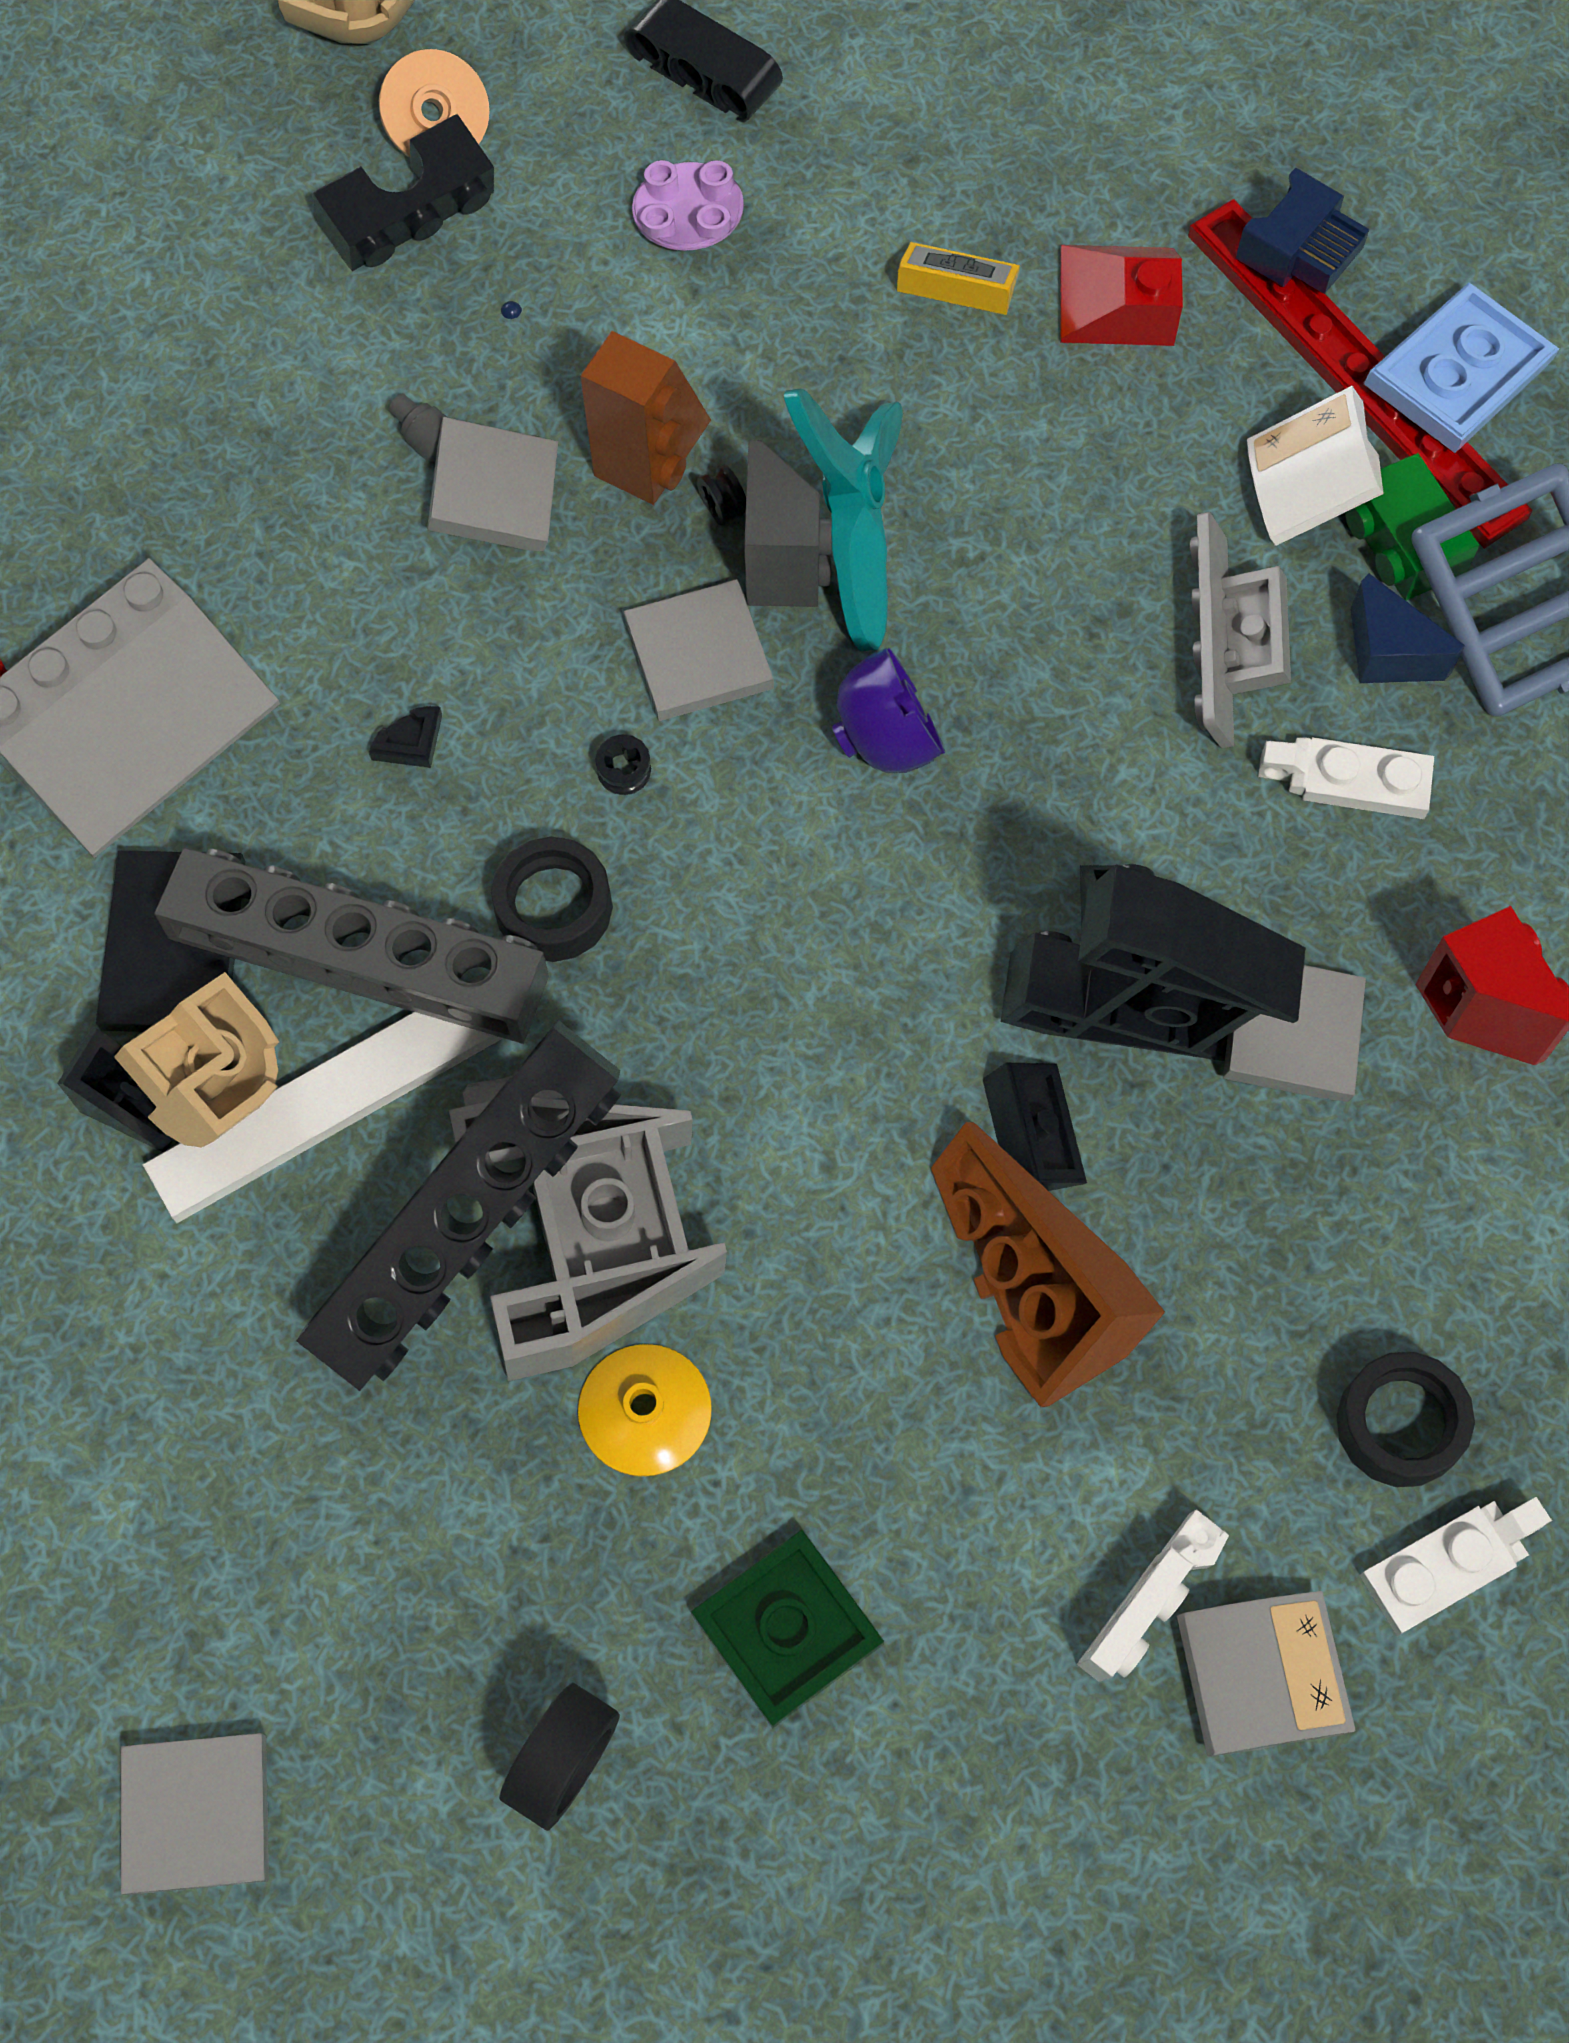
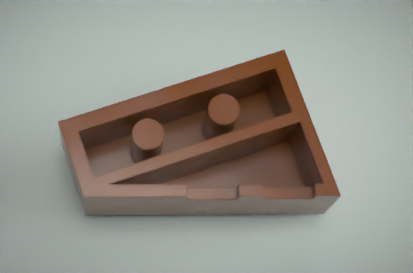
M611 331L580 375L593 473L595 477L654 505L665 488L672 491L679 484L686 468L685 458L710 423L711 418L675 360Z

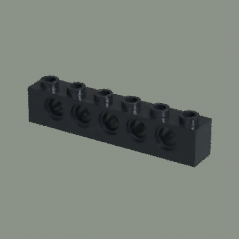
M557 1020L309 1320L296 1342L359 1391H361L373 1375L385 1381L407 1354L409 1349L401 1344V1341L415 1324H418L426 1331L450 1302L451 1298L444 1294L443 1291L455 1276L460 1273L468 1280L493 1250V1247L485 1242L500 1222L512 1228L530 1207L536 1197L528 1191V1188L543 1170L554 1177L574 1154L578 1145L570 1138L582 1123L588 1119L596 1126L611 1110L621 1096V1093L613 1088L619 1079L621 1070L562 1022ZM543 1090L556 1091L566 1099L569 1113L558 1121L543 1120L533 1110L532 1097ZM501 1142L515 1144L524 1153L526 1165L515 1172L501 1171L493 1165L489 1149ZM458 1194L472 1196L481 1205L483 1216L472 1223L459 1222L449 1213L447 1200ZM414 1246L427 1247L437 1255L440 1268L428 1274L416 1272L408 1265L405 1251ZM376 1297L389 1301L396 1310L397 1319L388 1324H379L372 1321L364 1311V1301Z

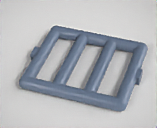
M1552 464L1501 489L1497 483L1469 496L1471 503L1416 528L1411 536L1414 549L1454 638L1465 645L1461 656L1486 712L1491 716L1504 715L1555 689L1560 694L1569 691V656L1504 688L1489 657V654L1569 617V590L1481 632H1478L1464 600L1569 550V470L1563 464ZM1549 492L1551 493L1564 526L1454 577L1440 545L1441 543Z

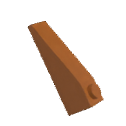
M965 1122L933 1164L931 1170L957 1238L973 1241L979 1255L984 1274L973 1280L980 1298L986 1299L994 1296L1007 1330L995 1335L1001 1353L1040 1407H1048L1128 1357L1165 1311L1121 1257L977 1124Z

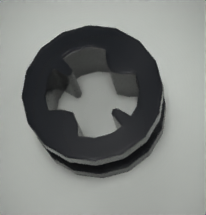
M724 464L718 467L715 477L711 478L706 474L698 477L697 486L700 496L718 525L722 526L728 523L731 513H736L739 516L746 513V495L738 478L727 465Z
M624 734L612 736L605 740L597 750L595 763L598 778L603 787L608 791L619 795L633 794L644 788L649 781L652 770L648 748L640 739ZM624 755L628 762L633 761L634 771L623 775L619 768H614L613 758Z

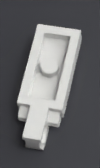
M1314 737L1312 739L1296 738L1295 743L1266 741L1261 753L1258 777L1290 782L1289 792L1303 796L1302 800L1425 819L1429 812L1434 756Z
M1537 1497L1505 1515L1502 1514L1495 1501L1481 1509L1477 1506L1369 1568L1359 1576L1396 1636H1399L1516 1568L1517 1562L1529 1556L1520 1540L1544 1527V1525L1552 1520Z
M1198 1510L1189 1513L1162 1552L1156 1555L1076 1665L1098 1682L1112 1678L1116 1672L1125 1678L1136 1667L1149 1648V1643L1141 1637L1156 1616L1163 1622L1167 1621L1187 1596L1189 1588L1181 1583L1190 1570L1213 1566L1229 1535Z

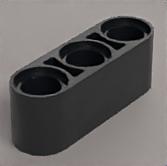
M656 0L625 32L626 46L636 60L641 61L644 58L652 63L650 68L681 87L687 84L694 88V95L724 113H727L729 110L738 115L736 120L745 123L783 81L782 71L770 54L681 0Z

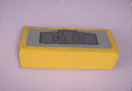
M910 242L898 268L897 291L1007 315L1020 265Z

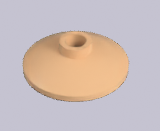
M424 49L402 57L389 70L383 80L379 94V112L383 127L390 140L401 152L410 157L411 138L455 114L459 115L479 144L488 126L489 101L481 79L469 64L449 52L437 49ZM424 102H432L438 107L440 116L437 121L427 120L423 116L421 107Z

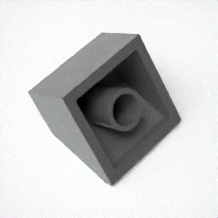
M749 440L745 521L747 606L818 607L819 586H830L832 518H820V493L761 440Z

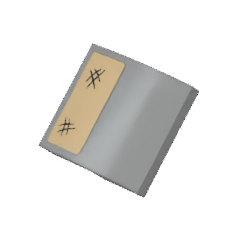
M1322 1591L1259 1599L1177 1615L1207 1757L1335 1737L1356 1731Z

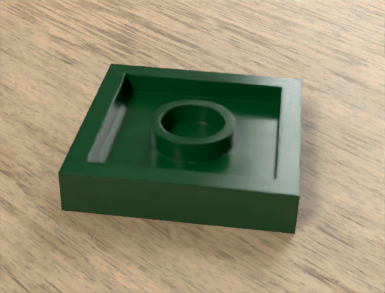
M802 1529L691 1611L693 1618L772 1729L884 1645L882 1637Z

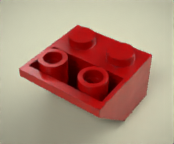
M1512 906L1443 936L1415 984L1448 1038L1531 1065H1537L1546 1061L1569 1031V985L1562 978L1555 977L1542 956V946L1536 932L1529 924L1520 921Z

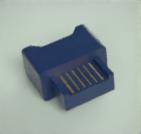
M1294 168L1289 174L1290 186L1288 193L1268 217L1253 218L1245 225L1236 259L1282 287H1285L1291 278L1295 276L1325 294L1364 248L1369 229L1340 212L1344 195L1300 169Z

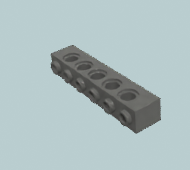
M184 847L155 911V916L170 940L521 1044L525 1042L549 978L544 953L538 951V948L533 943L523 938L506 935L500 940L480 934L475 927L459 919L444 918L442 922L421 917L413 908L397 901L387 900L380 905L360 899L354 891L342 885L326 883L322 888L301 882L295 874L280 867L267 866L265 870L243 865L235 856L218 849H208L205 854ZM241 898L250 899L243 909L236 912H225L226 907L234 900ZM304 915L310 917L307 923L298 929H283L286 922L295 916ZM352 934H369L368 939L357 947L342 946L344 940ZM425 950L430 952L428 957L419 964L405 965L401 963L404 956L412 951ZM482 967L490 970L488 976L479 982L467 983L460 980L463 974L472 968Z

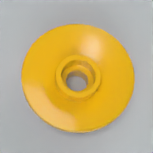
M653 1344L625 1347L604 1358L596 1365L586 1379L578 1404L580 1429L594 1455L610 1468L633 1476L663 1474L681 1466L690 1459L706 1437L712 1411L708 1386L697 1367L677 1351ZM648 1394L656 1400V1407L650 1414L638 1415L632 1411L631 1403L638 1395Z

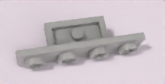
M1205 512L1197 514L1198 536L1192 537L1190 541L1192 561L1195 569L1199 572V588L1192 591V607L1195 618L1200 624L1201 638L1200 641L1194 642L1193 645L1195 666L1198 674L1202 677V694L1195 697V714L1201 730H1208L1221 748L1234 746L1233 694L1291 683L1287 577L1280 566L1229 577L1227 538L1212 514Z

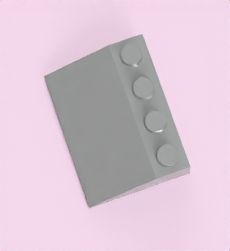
M148 558L0 676V764L95 858L280 705V702L192 599Z

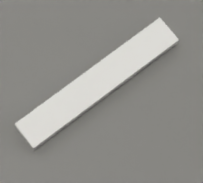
M481 974L467 983H476L485 978ZM413 1012L276 1089L259 1109L214 1142L202 1148L180 1143L146 1162L143 1166L171 1217L176 1223H179L503 1038Z

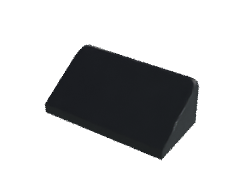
M1006 1062L984 1077L983 1084L998 1145L1048 1191L1086 1184L1087 1180L1057 1064Z

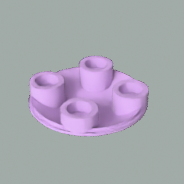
M663 160L656 161L645 169V180L637 189L632 204L635 224L646 238L662 247L683 251L706 248L725 239L739 224L744 209L743 195L740 187L733 179L732 168L723 161H711L706 164L697 162L672 164Z

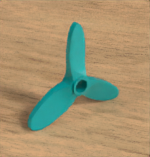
M804 389L786 390L784 400L791 419L813 460L823 473V495L832 518V554L837 570L841 604L848 633L854 645L860 651L878 650L886 633L888 607L887 545L881 514V507L885 500L883 474L888 467L899 437L903 417L902 406L899 402L881 405L872 414L858 440L853 445H850L840 436L821 407Z

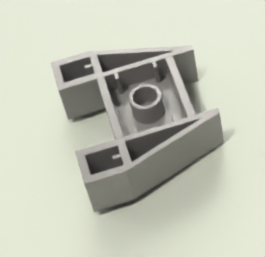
M532 1097L533 1110L543 1120L558 1121L569 1113V1106L566 1100ZM490 1101L449 1110L455 1144ZM614 1104L596 1126L586 1119L570 1139L578 1145V1148L554 1177L543 1170L533 1182V1191L555 1281L490 1296L508 1382L573 1367L724 1275L727 1256L725 1242L688 1250L664 1156V1151L691 1145L693 1122L691 1111ZM501 1142L489 1149L493 1165L501 1171L515 1172L526 1165L524 1153L515 1144Z

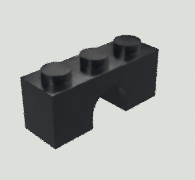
M458 114L410 139L411 169L419 179L412 188L402 192L385 191L376 186L362 166L313 192L316 221L351 271L365 264L368 267H376L383 264L394 254L395 247L413 237L417 241L425 240L433 236L442 227L444 220L460 211L464 214H472L489 201L491 194L494 193V166Z

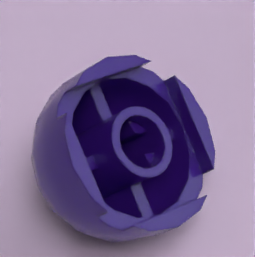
M885 648L878 653L875 652L850 669L840 684L836 701L841 721L832 725V729L840 746L849 758L859 753L869 766L888 774L907 773L933 762L934 758L945 753V749L929 713L927 716L925 715L915 695V692H917L916 687L890 648Z

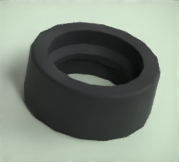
M550 836L527 841L509 852L495 871L491 897L499 930L503 936H517L533 943L538 948V951L544 953L545 961L557 962L578 957L594 947L608 929L613 904L606 869L593 851L575 840ZM554 868L568 870L578 875L588 888L589 902L587 910L581 918L570 925L552 930L534 928L526 924L517 913L515 900L518 888L525 879L539 871Z
M1417 1352L1388 1353L1367 1363L1342 1393L1336 1414L1339 1441L1351 1462L1371 1479L1393 1487L1422 1486L1443 1476L1469 1448L1475 1426L1472 1398L1459 1376L1440 1360ZM1409 1381L1422 1386L1436 1398L1443 1410L1445 1428L1440 1443L1432 1452L1420 1458L1403 1459L1389 1454L1373 1440L1367 1429L1365 1411L1369 1398L1377 1388L1389 1382Z
M569 1684L551 1703L520 1750L502 1785L499 1796L500 1801L544 1830H550L570 1807L601 1758L619 1721L620 1714L618 1711L577 1684Z

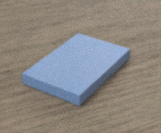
M1469 282L1370 370L1364 385L1452 452L1456 453L1555 358L1559 348Z

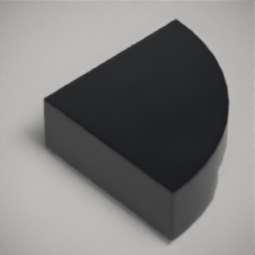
M424 706L410 710V715L397 720L387 729L383 727L371 744L369 750L371 760L431 768L442 719L441 707Z

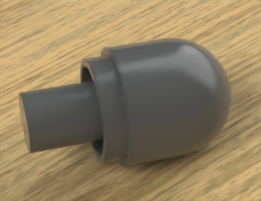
M404 393L399 394L391 402L389 412L403 423L401 434L405 437V442L425 460L435 463L440 426L443 417L447 416L435 406L431 407L428 403L417 406Z

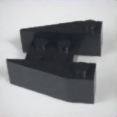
M1116 864L1088 887L1080 945L1072 943V939L1063 933L1043 931L1039 933L1034 932L1010 952L1000 1022L1047 1035L1225 1061L1227 1035L1258 1015L1263 1014L1291 1023L1298 1021L1306 947L1180 883L1155 876L1154 872L1147 867L1136 864Z

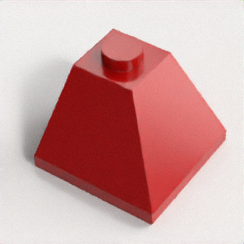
M1061 245L1060 343L1174 346L1183 308L1182 258L1174 248Z

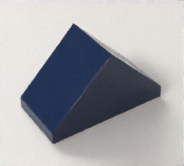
M1370 573L1362 579L1350 609L1359 682L1445 681L1453 672L1465 645Z

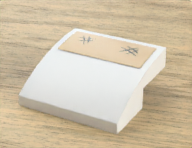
M1353 386L1247 439L1251 472L1258 502L1270 539L1276 546L1383 494L1379 454L1367 439L1363 400Z

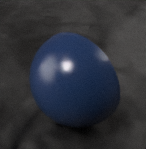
M508 301L501 307V314L507 319L517 318L522 312L521 306L514 301Z

